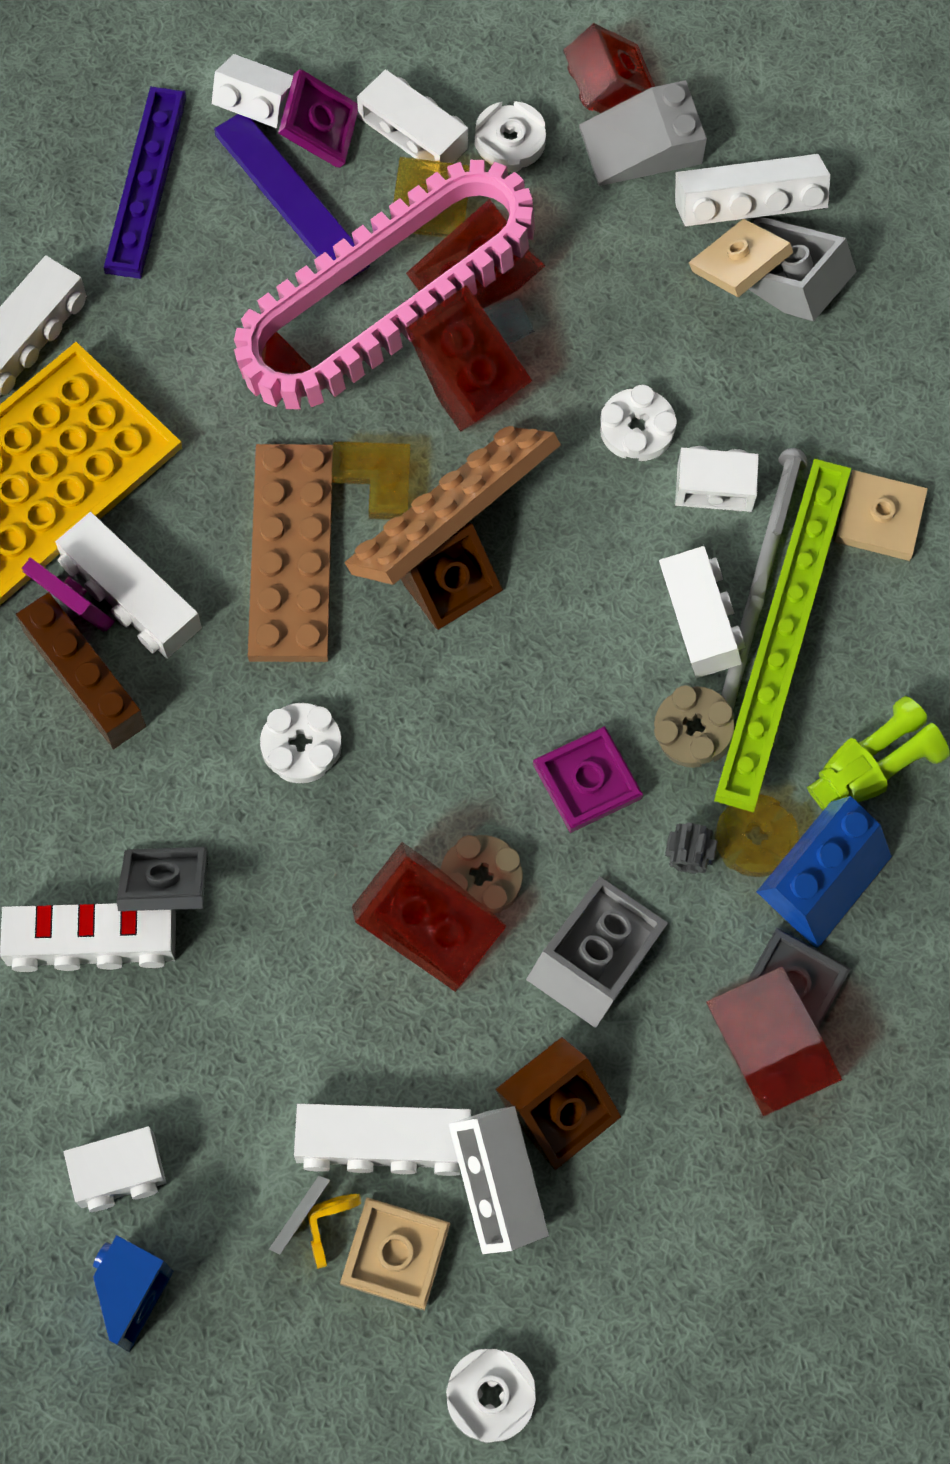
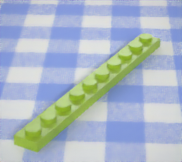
M818 459L813 460L718 784L715 802L750 812L755 810L850 476L851 468Z

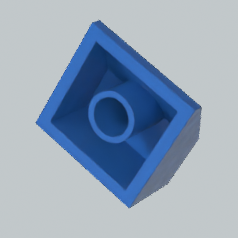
M116 1235L112 1244L106 1242L98 1252L93 1263V1267L97 1268L93 1278L109 1341L130 1352L174 1271L162 1259Z

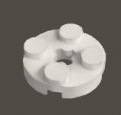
M514 101V106H502V102L492 104L479 115L476 121L475 147L478 153L491 165L497 162L507 166V172H518L522 167L531 165L539 159L545 149L546 130L544 119L535 108L526 103ZM514 131L518 133L517 138L512 140L504 138L503 134L504 132L511 134Z
M638 385L633 389H626L615 394L607 401L601 411L600 433L604 444L615 455L625 459L627 456L639 458L638 461H647L660 456L669 448L676 430L677 419L672 406L664 397L653 392L649 386ZM631 419L645 420L644 427L646 430L641 431L638 427L631 429L629 427L632 422Z
M295 703L273 710L267 717V722L261 732L260 747L265 763L273 772L289 782L308 783L320 779L337 762L341 753V734L337 723L332 718L328 709L320 706L317 707L313 704ZM298 734H305L307 739H312V744H307L305 751L302 752L297 751L296 745H289L290 741L296 739Z
M480 1349L462 1358L451 1372L446 1389L448 1411L455 1425L468 1437L484 1443L505 1441L517 1435L529 1422L536 1401L535 1382L526 1364L513 1353L498 1349ZM487 1383L490 1387L498 1384L502 1387L503 1392L499 1395L502 1404L499 1407L495 1408L492 1404L484 1407L479 1402V1399L483 1396L480 1389L483 1384Z

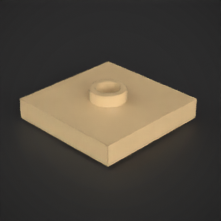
M742 219L693 258L689 265L695 274L734 296L740 297L793 253L790 242Z
M852 470L834 542L910 561L914 552L928 488Z
M367 1197L340 1285L425 1311L450 1228V1222Z

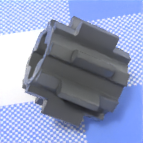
M693 823L677 824L675 832L671 831L669 834L665 856L671 857L670 867L690 874L705 873L707 865H713V860H715L718 841L712 839L713 831L704 825Z

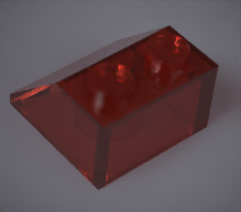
M595 23L563 50L569 64L567 69L576 81L580 91L579 99L590 111L594 110L603 113L641 92L655 87L638 44Z

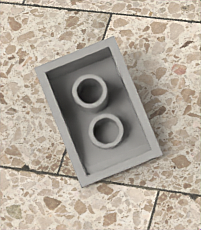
M686 80L651 87L579 124L598 186L696 166L703 162L707 138Z
M757 217L753 224L790 242L793 253L748 290L783 313L815 321L857 272L847 239L764 217Z
M599 876L543 950L526 980L596 1028L668 922Z

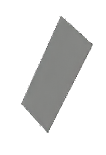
M321 1176L317 1177L269 1250L279 1255L282 1253L330 1182L329 1179Z

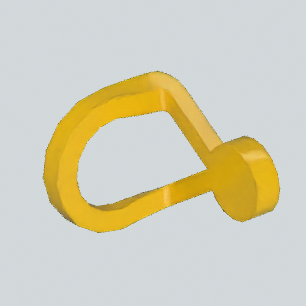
M360 1194L342 1195L315 1204L307 1214L313 1240L310 1242L317 1269L327 1267L317 1219L357 1207L361 1204Z

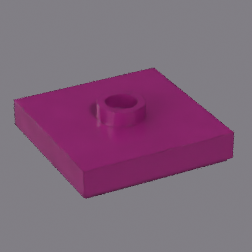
M299 69L293 75L278 134L331 165L340 168L346 162L358 114V103L304 70Z
M31 557L22 567V572L101 631H107L115 622L83 597L88 590L68 576L63 582Z
M605 726L533 760L535 770L570 833L641 800L643 797L642 791Z

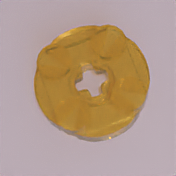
M759 794L754 812L733 806H728L723 811L716 825L715 840L718 841L717 850L728 868L736 870L743 875L764 877L770 875L798 842L799 831L797 822L791 812L788 814L780 806V802L773 797ZM754 826L760 827V833L767 834L768 840H762L760 845L753 844L752 840L746 837V834L751 833Z

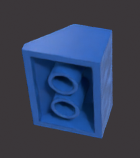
M851 796L830 802L756 892L810 944L819 948L892 857L880 823Z

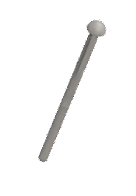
M797 448L784 450L778 458V462L784 467L740 625V631L745 644L744 649L738 650L742 664L728 669L721 694L730 705L732 711L734 710L759 614L763 607L767 584L798 470L807 468L808 464L805 453Z

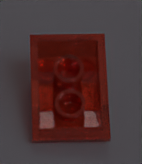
M488 199L407 271L406 274L419 291L496 236L506 226L509 217L495 203ZM529 245V249L522 258L513 254L514 266L504 274L494 265L496 280L486 287L475 279L477 293L467 301L457 292L459 307L447 315L438 306L441 322L448 328L518 291L542 270L545 264Z
M467 285L405 328L439 402L460 432L476 423L533 381Z
M403 842L400 843L352 905L354 920L358 925L455 992L507 927L504 922L436 865Z
M783 966L706 1001L761 1119L842 1081L821 1035Z

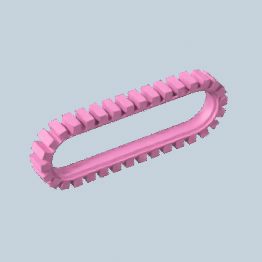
M470 160L469 172L464 171L461 162L447 166L449 179L445 180L436 172L426 179L428 193L419 185L408 192L409 207L401 198L389 206L391 220L382 211L371 218L372 234L364 225L353 231L354 247L345 239H342L333 246L335 260L326 252L314 259L317 269L316 274L307 265L296 272L298 287H295L288 279L279 284L276 288L280 300L276 301L269 292L258 299L257 302L261 314L248 309L241 318L244 328H237L234 337L236 360L242 377L245 379L250 391L255 396L261 393L263 401L274 407H277L283 398L286 409H301V399L304 396L307 397L310 407L322 404L324 399L321 390L327 388L336 397L346 389L343 379L344 374L353 383L365 375L362 361H365L372 369L384 362L381 347H384L391 356L403 348L400 333L411 342L421 334L419 320L428 328L440 321L438 306L447 315L459 307L457 292L466 301L477 293L475 279L484 287L496 280L494 265L502 274L514 266L513 254L520 258L523 257L529 249L528 239L533 240L535 230L533 201L529 188L524 187V180L516 172L508 176L507 166L497 162L493 163L488 172H486L484 160ZM485 196L494 198L506 207L510 216L506 226L496 236L316 367L303 373L285 374L274 371L263 362L262 352L265 344L276 331L452 204L466 197Z

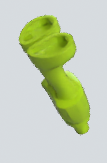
M904 696L893 705V716L877 731L859 743L856 739H848L833 754L823 770L819 772V779L807 786V790L822 810L830 802L849 796L857 802H861L886 792L887 780L914 761L924 757L933 764L941 763L950 756V750L939 728L934 723H930L878 762L874 759V755L907 733L917 731L927 722V714L924 709L912 698Z

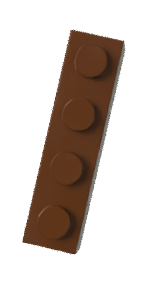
M50 592L16 613V617L25 635L113 750L146 728L139 707Z

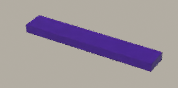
M150 86L103 267L105 274L138 279L142 277L186 102L185 91Z
M237 114L214 128L217 139L316 257L326 252L335 260L333 246L342 239H345L352 247L355 246L352 238L251 118ZM369 264L368 266H366L364 269H362L361 271H359L357 274H355L353 277H355V276L358 275L359 273H361V272H363L364 270H366L367 268H369V267H370V264Z

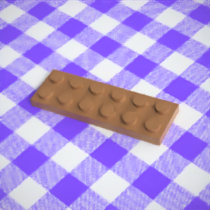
M513 426L499 430L494 435V440L486 447L472 452L467 457V462L456 471L444 475L439 480V485L429 493L417 497L412 502V507L403 515L389 520L383 526L384 530L373 539L358 545L355 549V554L344 562L351 575L394 585L561 446L555 432L515 428Z
M256 444L248 637L249 662H328L333 445Z

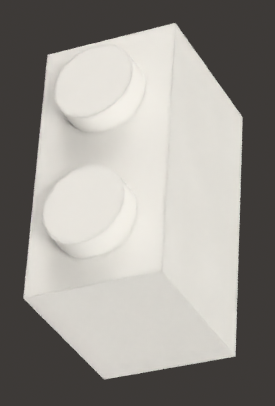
M233 54L215 71L212 104L277 128L281 124L293 76Z
M704 446L681 447L677 465L675 506L752 512L757 496L759 454L748 453L741 449L718 451L709 450Z
M149 1126L63 1151L75 1203L81 1208L88 1207L89 1212H97L113 1207L115 1205L114 1199L131 1194L132 1199L152 1196L158 1192L157 1186L166 1184L155 1134Z

